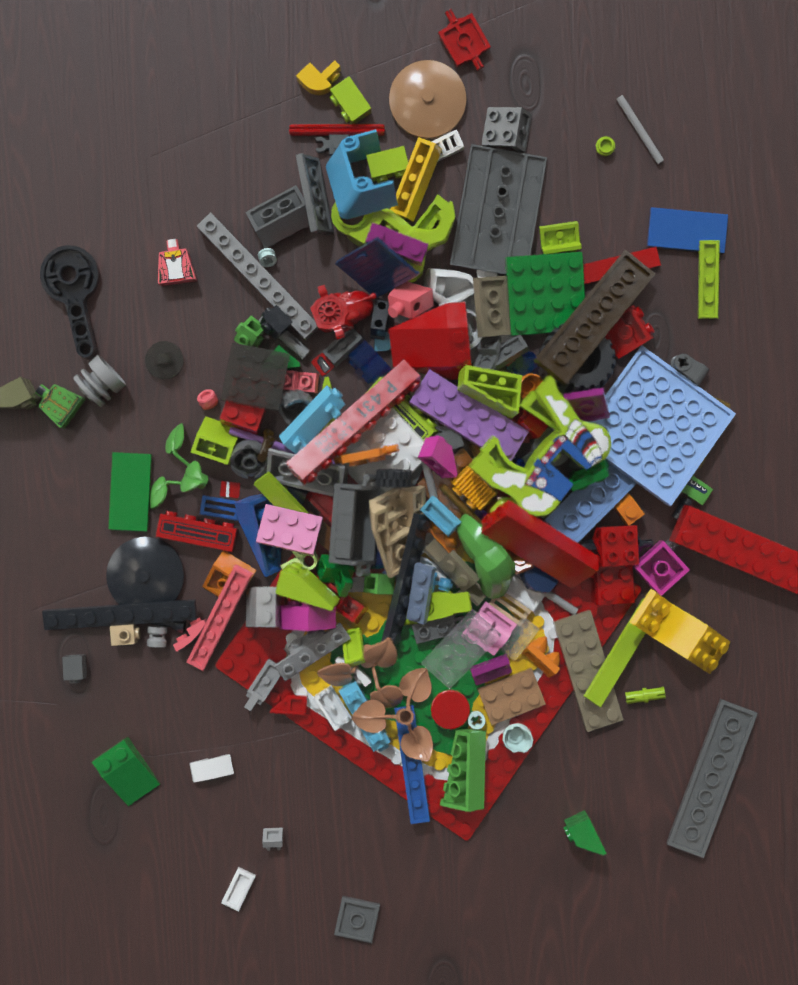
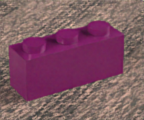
M372 222L365 243L379 237L404 260L419 266L422 265L428 249V243Z

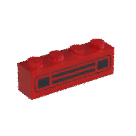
M172 511L160 514L156 537L233 552L235 549L239 528H234L232 523L223 522V525L215 524L216 520L204 518V521L196 520L197 516L185 514V517H179L177 512Z

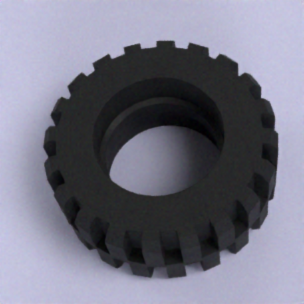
M561 324L558 328H555L549 334V336L542 344V347L539 349L538 355L548 344V342L553 338V336L558 332V330L562 327L563 324ZM604 337L588 358L591 363L590 373H575L565 386L552 377L555 380L559 393L563 397L567 393L600 389L607 383L616 365V360L613 359L616 354L615 350L611 349L613 344L610 339L607 340ZM540 368L538 371L541 377L551 376L543 368Z

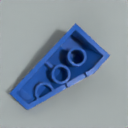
M263 494L249 496L234 502L239 523L264 577L280 571L281 548L256 542L265 505H274Z

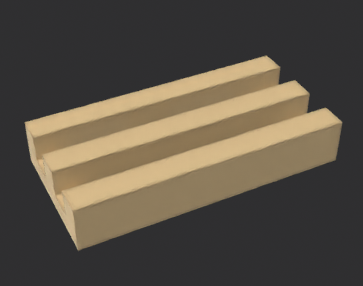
M507 593L504 596L525 611L524 614L501 598L491 599L489 602L491 606L520 627L531 612L529 608ZM496 600L521 617L520 620H517L494 602Z

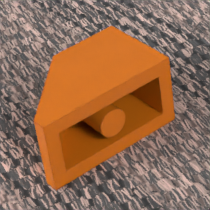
M629 493L613 507L625 525H631L644 515V512Z

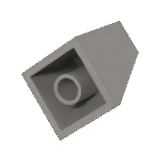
M277 587L246 588V627H280V605H285V596L275 594Z

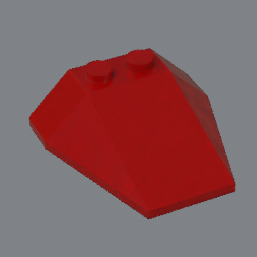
M465 301L445 303L389 328L393 367H396L405 360L418 373L427 374L430 369L443 378L457 380L459 371L465 365L471 366Z

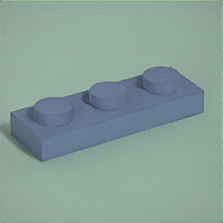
M419 562L415 564L406 619L423 625L427 623L435 567Z

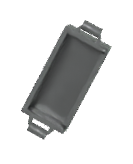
M364 474L363 484H334L329 563L355 565L358 577L369 576L371 564L375 563L376 540L371 527L369 501L380 496V486H376V474ZM362 565H366V569H361Z

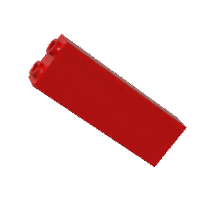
M510 500L497 506L494 511L486 514L482 519L481 533L570 588H574L598 572V555L534 515L529 514Z

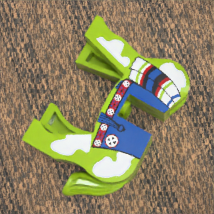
M547 376L534 391H530L519 405L554 430L534 450L525 466L520 467L511 462L504 454L499 439L493 435L479 449L480 453L468 465L490 486L506 492L511 497L500 498L490 509V513L507 500L512 501L535 517L552 512L573 485L550 464L551 461L555 462L562 453L560 451L566 454L579 467L588 469L604 460L611 450V438L608 431L601 425L581 421L569 402L559 393L555 380L551 376Z

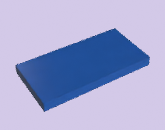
M651 207L647 247L699 252L700 240H720L719 254H724L728 214Z

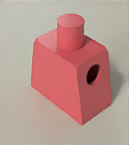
M408 281L394 288L388 295L389 315L393 318H396L398 315L414 318L434 306L432 289Z

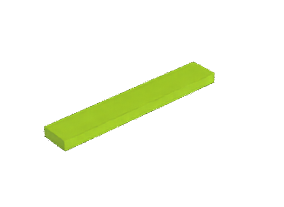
M643 598V599L641 600V602L639 603V605H638V607L636 608L635 612L637 611V609L639 608V606H640L641 603L643 602L644 598ZM630 620L584 694L586 699L598 707L603 705L645 635V632L631 624Z

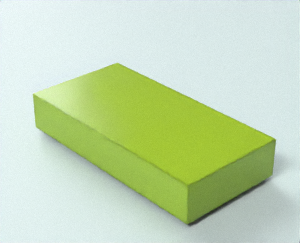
M356 627L347 630L346 632L351 639L342 644L345 663L351 667L366 663L361 629Z

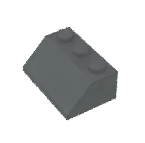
M297 185L245 212L264 248L273 246L282 239L292 236L297 231L309 227L305 200Z

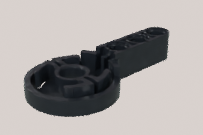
M73 245L61 246L52 250L43 260L40 269V280L44 290L50 297L66 305L78 355L86 359H92L97 354V346L87 308V301L98 287L100 280L99 267L93 256L86 250ZM72 267L76 271V277L72 281H65L63 279V271L66 268ZM77 307H81V315L75 317L74 310ZM81 326H85L87 329L86 333L80 336L78 329ZM89 344L91 351L89 354L84 355L83 347Z

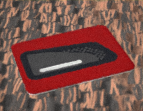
M321 353L311 361L322 376L334 368L324 353Z

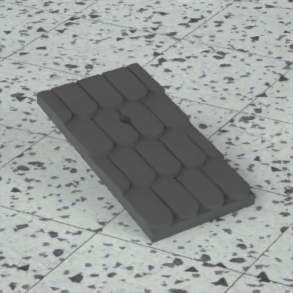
M471 144L450 265L506 274L505 257L531 255L547 157ZM505 188L506 192L504 194H500L499 189Z

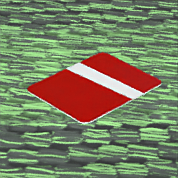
M221 482L220 496L239 498L240 483Z

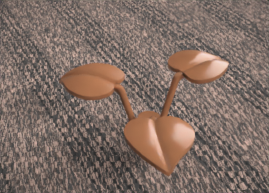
M387 638L375 645H363L366 663L361 665L364 668L372 669L377 691L370 694V700L381 702L385 708L398 706L403 699L401 689L393 685L380 688L375 670L376 665L386 668L396 662L397 651L394 643L390 638ZM336 663L317 671V674L332 686H344L352 681L351 674L355 673L358 665L351 669L349 664Z
M419 668L408 672L399 683V688L403 695L408 696L406 708L399 709L396 715H385V707L381 702L368 700L361 704L352 714V720L359 728L369 733H378L384 730L386 727L385 719H396L400 724L407 725L409 733L404 734L401 739L402 751L410 758L428 762L433 749L430 732L423 726H417L413 731L411 729L414 715L410 710V699L415 702H422L429 697L432 689L428 669Z

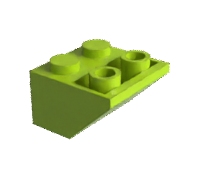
M205 416L197 432L191 453L230 465L231 454L234 447L238 444L240 437L229 434L231 427Z

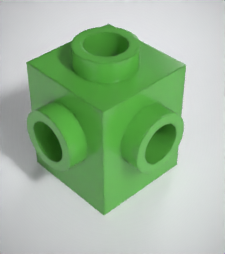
M250 316L244 323L241 322L235 330L237 334L234 341L248 351L254 346L258 347L264 339L262 337L264 331L261 328V324L253 316Z

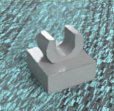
M263 828V848L270 851L271 847H277L280 850L283 847V828Z

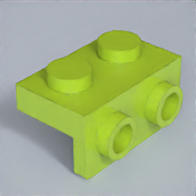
M577 221L539 226L540 244L543 254H557L564 251L571 253L582 249Z

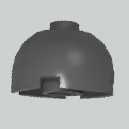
M248 439L241 441L234 447L230 463L232 470L238 476L248 479V476L258 478L265 474L268 456L264 462H259L257 459L262 443Z

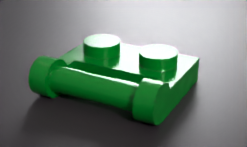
M604 459L588 469L583 468L578 471L569 472V481L573 484L571 487L572 491L584 490L594 482L604 481L609 476L607 460Z

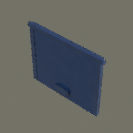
M379 237L362 245L335 263L368 293H376V298L420 274L418 270L416 271Z

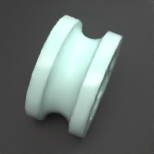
M264 248L258 253L259 262L263 267H271L277 261L275 251L271 248Z
M480 711L471 712L468 717L469 726L473 729L482 728L485 724L484 715ZM473 716H481L480 720L482 721L480 724H472L473 720L471 718Z

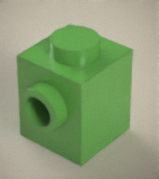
M370 573L369 576L364 578L363 592L393 595L395 576L389 578L384 573Z

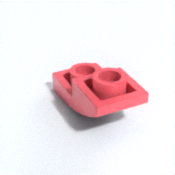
M278 370L276 389H299L304 392L318 393L319 374Z
M199 617L197 620L190 622L191 626L187 628L190 636L184 634L176 638L177 642L173 644L176 652L192 642L201 633L207 619L201 621Z

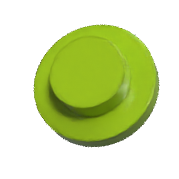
M601 137L596 143V151L601 156H609L615 150V142L610 137Z

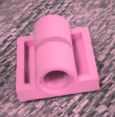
M485 601L463 633L494 656L507 642L517 624Z

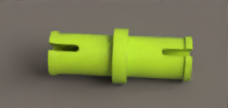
M664 686L625 692L627 704L649 703L651 700L666 699Z

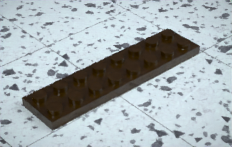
M624 250L539 353L534 362L565 386L653 278L655 273L627 250Z

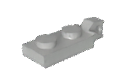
M271 659L267 660L247 691L246 696L250 699L244 707L249 711L252 710L256 703L261 705L281 676L274 666L277 663Z

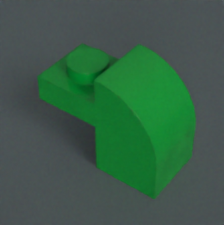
M322 554L316 566L319 580L335 583L339 597H347L350 589L353 587L352 576L355 568L353 565L329 563V555Z

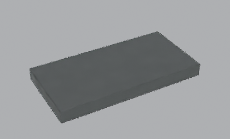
M303 153L297 154L296 160L310 231L323 235L334 234L320 159Z

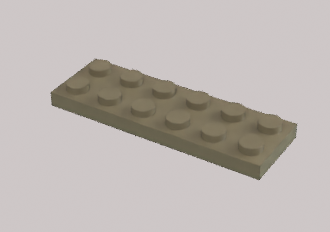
M587 610L553 621L585 730L589 732L622 721L623 717L614 686L601 707L596 706L584 697L585 692L605 661L591 611Z

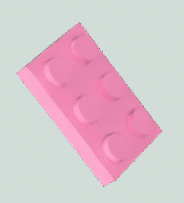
M266 504L256 542L314 556L323 517Z

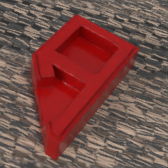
M288 694L270 710V713L306 716L307 695Z

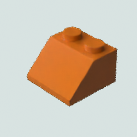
M223 550L213 564L202 587L219 597L235 564L253 573L249 583L257 570Z

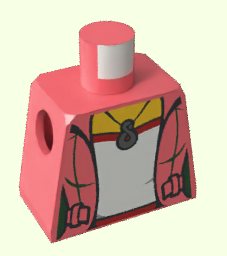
M178 239L167 240L168 251L159 252L158 284L160 286L196 282L197 277L188 250L179 249Z

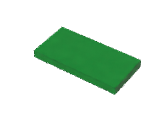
M112 452L108 529L148 531L152 454Z

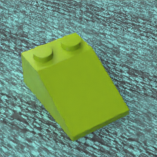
M289 563L280 573L275 594L330 611L340 601V598L300 563Z

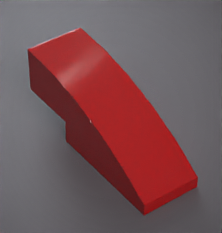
M323 582L339 597L336 586L333 583ZM349 594L347 597H339L340 601L336 605V611L351 622L358 624L369 608Z

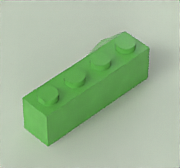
M472 728L456 730L451 751L453 758L451 764H448L447 772H449L448 781L444 783L443 790L445 794L444 798L440 801V806L466 812L484 809L486 731Z

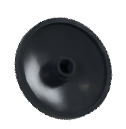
M138 537L123 543L116 549L109 560L106 579L109 591L118 604L175 601L183 588L185 572L179 554L171 545L154 537Z

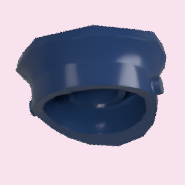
M536 566L520 573V578L525 587L534 592L549 593L558 583L557 579Z

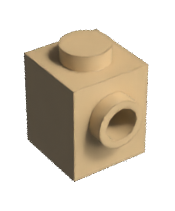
M137 624L110 626L111 646L136 644L138 639H140V628H137Z

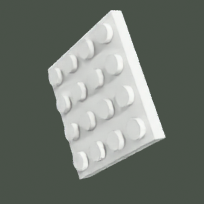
M393 407L385 418L381 417L376 421L375 427L370 431L366 430L362 434L361 439L355 444H350L344 453L352 454L383 448L385 445L398 444L399 452L385 456L386 460L370 462L358 466L341 463L340 465L346 466L349 469L348 473L358 484H363L364 474H376L377 469L412 470L413 473L421 465V460L417 457L424 440ZM380 487V495L393 488Z

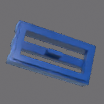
M202 496L201 515L238 521L236 508L206 503V500L235 505L234 502L237 501ZM206 507L235 512V515L231 516L214 512L204 511V509Z

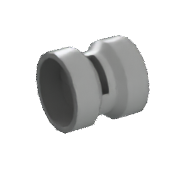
M148 626L149 639L147 640V646L166 647L165 634H167V627Z

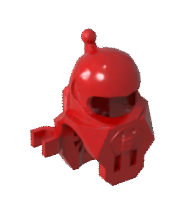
M325 285L317 287L320 298L310 307L318 330L325 333L334 331L337 340L345 338L344 332L354 329V324L368 318L373 313L374 304L372 299H376L377 295L376 293H371L369 296L366 292L359 290L328 295Z

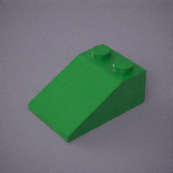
M128 736L92 761L101 777L127 806L160 785V782Z

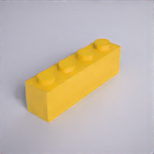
M418 137L396 193L398 206L390 208L391 211L400 217L412 222L415 220L442 148L436 143Z

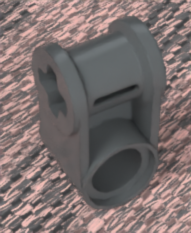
M687 354L674 356L670 362L671 367L697 386H700L709 372V368ZM681 359H682V360H683V361H682V364H683L684 366H681V367H680V366H679V365H680V362H679L678 360H681Z

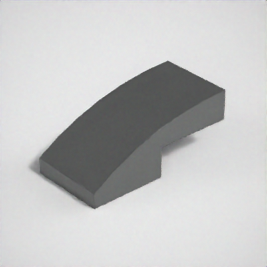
M501 336L482 337L477 347L479 355L474 367L495 370L501 347Z

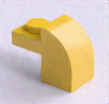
M334 61L320 73L309 63L296 75V78L309 93L324 95L330 92L332 85L329 82H334L338 79L341 68Z

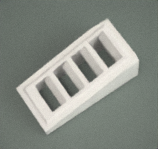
M457 130L432 141L442 148V154H440L438 161L464 150L463 142ZM454 138V141L457 145L456 147H453L450 139ZM443 142H447L450 150L446 151Z

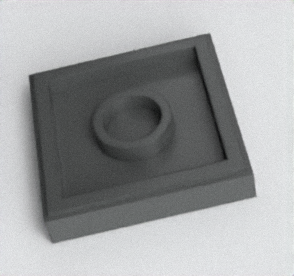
M342 896L334 935L372 943L380 904Z

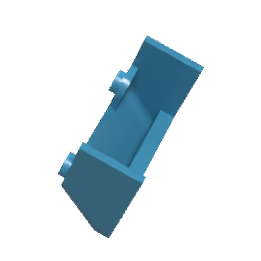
M376 129L344 138L326 164V171L341 218L351 219L398 206L393 180L373 186L370 178L360 177L354 179L350 163L367 159L366 155L381 152Z

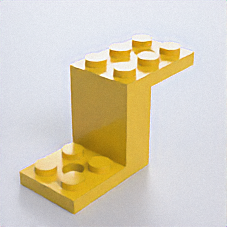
M650 589L630 620L631 624L709 674L717 668L718 661L729 648V640L707 624L673 605L652 589Z

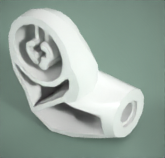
M428 268L425 274L424 286L432 289L433 301L438 303L439 306L445 303L465 301L470 349L474 348L480 343L482 337H478L473 277L455 270Z

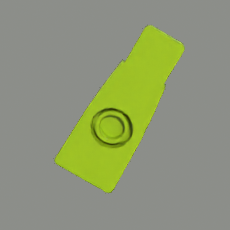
M451 591L432 592L427 621L444 618L455 613L471 611L472 605L469 592L453 594ZM406 619L404 625L415 624L417 622Z

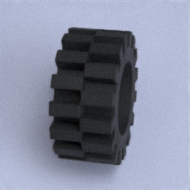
M377 469L376 486L388 488L412 487V470Z

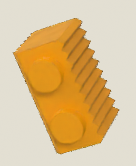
M468 466L451 481L454 485L452 489L460 497L464 495L468 499L466 503L473 510L478 508L481 511L497 495Z

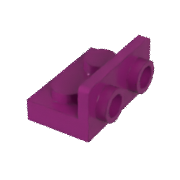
M506 654L469 667L476 685L512 672Z

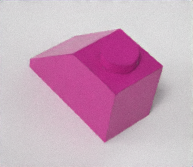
M441 436L425 438L417 458L441 478L457 477L452 446Z

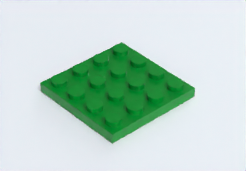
M583 252L505 257L511 336L551 333L555 328L565 323L585 299Z

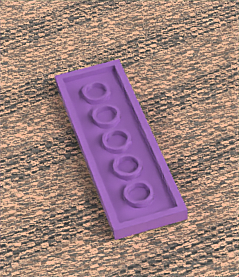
M430 369L409 402L410 405L447 428L454 430L480 448L492 435L499 439L501 448L510 461H512L529 432L496 410L457 390L456 385Z

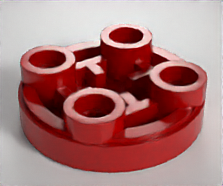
M444 690L438 693L432 700V717L442 728L455 729L467 721L470 706L467 698L458 690Z

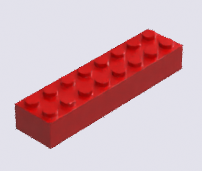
M683 506L669 541L798 595V551L694 507Z

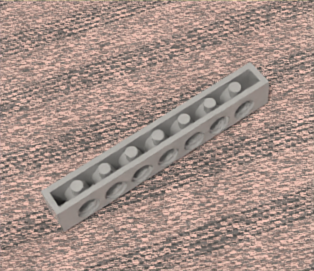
M211 212L197 225L199 230L273 307L277 305L293 321L291 326L305 340L318 330L313 318Z

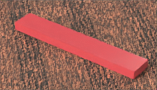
M235 564L186 663L201 671L205 670L253 575L252 572Z

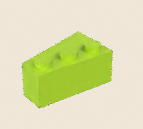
M465 365L459 371L457 390L512 419L519 413L522 375Z

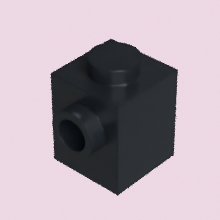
M276 305L272 309L268 307L261 314L260 324L263 331L270 334L276 340L290 328L293 321Z

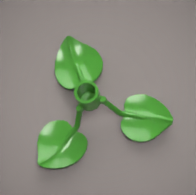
M183 423L177 425L169 434L165 448L167 454L173 453L175 457L187 466L182 481L165 482V477H160L155 481L150 490L149 504L151 510L163 503L167 495V486L170 484L180 485L182 492H189L195 488L203 489L208 482V476L201 473L199 462L193 461L189 464L177 452L181 448L184 439Z

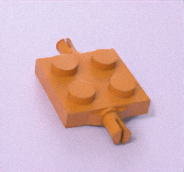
M398 444L385 445L383 448L352 454L346 453L340 457L337 456L334 459V463H349L350 466H358L370 462L386 460L385 456L399 452Z

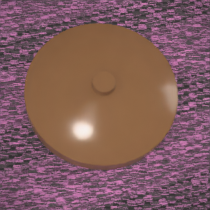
M423 60L412 63L400 71L392 83L389 94L390 111L397 125L409 135L422 139L442 137L451 132L463 117L466 107L464 84L452 68L441 62Z

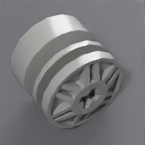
M97 355L88 363L93 371L92 373L82 369L81 373L85 379L78 374L73 378L78 384L79 389L88 399L103 407L105 402L101 396L110 400L111 397L107 390L111 389L113 392L118 393L126 386V383L102 357Z

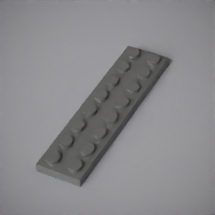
M723 699L719 700L668 836L667 845L704 858L756 720L757 712Z

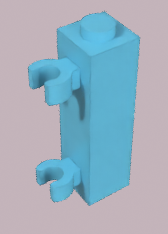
M326 385L279 436L283 445L295 454L303 449L333 417L336 419L341 414L340 410L345 405L342 400V393L336 388L332 390Z
M356 680L339 688V693L351 714L361 704L368 701ZM361 729L373 752L376 750L381 752L389 747L388 744L391 742V739L385 729L378 733H369Z

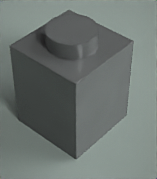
M86 654L62 657L63 680H69V683H81V680L87 677Z

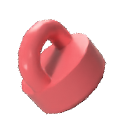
M204 390L197 397L199 405L204 410L212 409L218 404L217 395L213 390Z

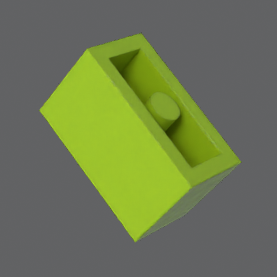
M350 76L330 89L332 95L330 99L335 107L339 105L343 111L341 115L347 123L350 121L351 124H356L372 113L370 105Z
M404 146L366 155L372 182L382 183L393 176L395 178H402L408 165Z

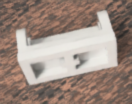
M332 685L314 696L334 731L339 729L344 723H348L352 718Z

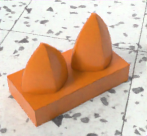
M430 520L428 531L449 553L462 545L455 531L448 537Z
M544 636L533 640L524 646L520 652L549 678L560 670L558 667L560 655L559 652L544 654L547 647V637Z

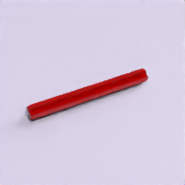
M291 124L289 126V134L291 136H353L376 129L378 136H383L385 134L384 124Z

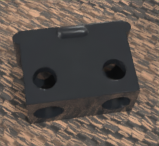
M375 300L370 327V338L385 340L386 329L389 328L390 323L388 320V301Z

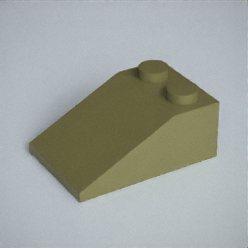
M19 377L0 387V410L25 408L29 410L37 406L36 402L40 401V398L35 394L36 390L31 381Z

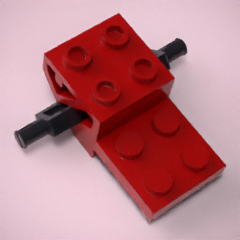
M637 525L596 527L593 539L582 540L580 544L599 556L598 572L594 574L596 605L635 603L633 565H639V551H642L643 547H653L652 539L641 540L638 536Z

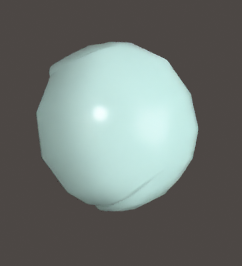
M511 724L503 732L502 739L504 745L513 753H526L533 745L532 733L523 724Z

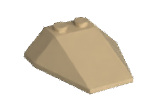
M425 486L393 488L369 501L372 531L389 578L399 573L413 514H424L420 509L426 503Z

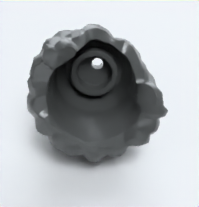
M299 389L289 390L281 394L277 400V405L284 422L290 425L313 399L308 393Z

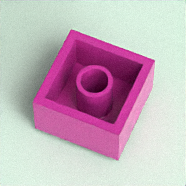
M661 540L639 559V565H633V569L653 591L661 596L690 570L671 548Z
M288 601V605H280V629L314 631L336 628V607L330 611L304 602L300 604V601Z

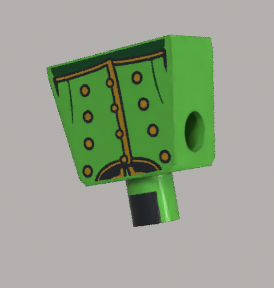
M41 384L35 394L43 399L39 407L57 426L63 429L67 427L86 400L84 397L56 384L51 389Z

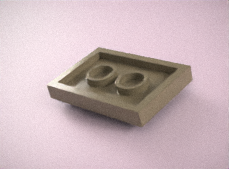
M507 276L473 278L478 337L510 335Z

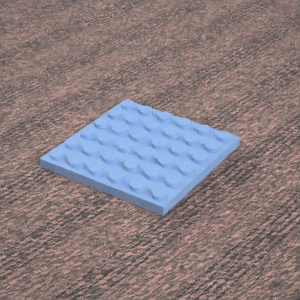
M641 345L605 395L610 418L588 422L601 425L610 435L611 450L605 458L607 462L670 507L736 413Z

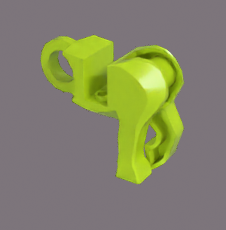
M437 194L427 211L413 227L388 208L365 214L362 221L356 225H347L340 219L336 202L332 207L331 219L335 228L347 235V238L359 247L366 244L365 240L373 222L428 243V252L447 242L455 221V211L452 201L447 202ZM439 221V225L436 227V229H433L436 222ZM426 254L421 266L406 261L416 271L420 272L418 276L408 282L416 281L423 274Z

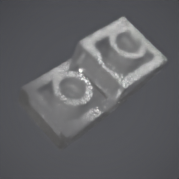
M523 617L500 650L513 660H516L534 638L539 628Z

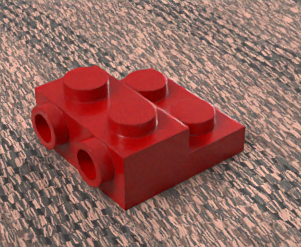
M635 305L628 307L605 336L613 344L611 347L615 350L618 359L654 338L652 335L655 333L650 323L646 324L642 318L644 313L639 306L635 307Z

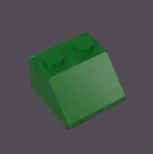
M585 810L564 820L566 826L563 828L570 842L574 841L577 847L600 855L607 854Z

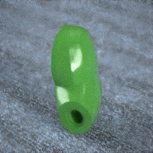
M464 514L459 519L461 523L455 529L467 555L474 561L482 593L491 599L500 598L509 589L516 572V564L500 544L481 533L482 525L468 514Z

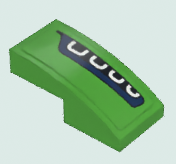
M692 475L681 492L703 506L713 492V489Z

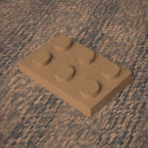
M532 668L477 688L491 725L546 705Z

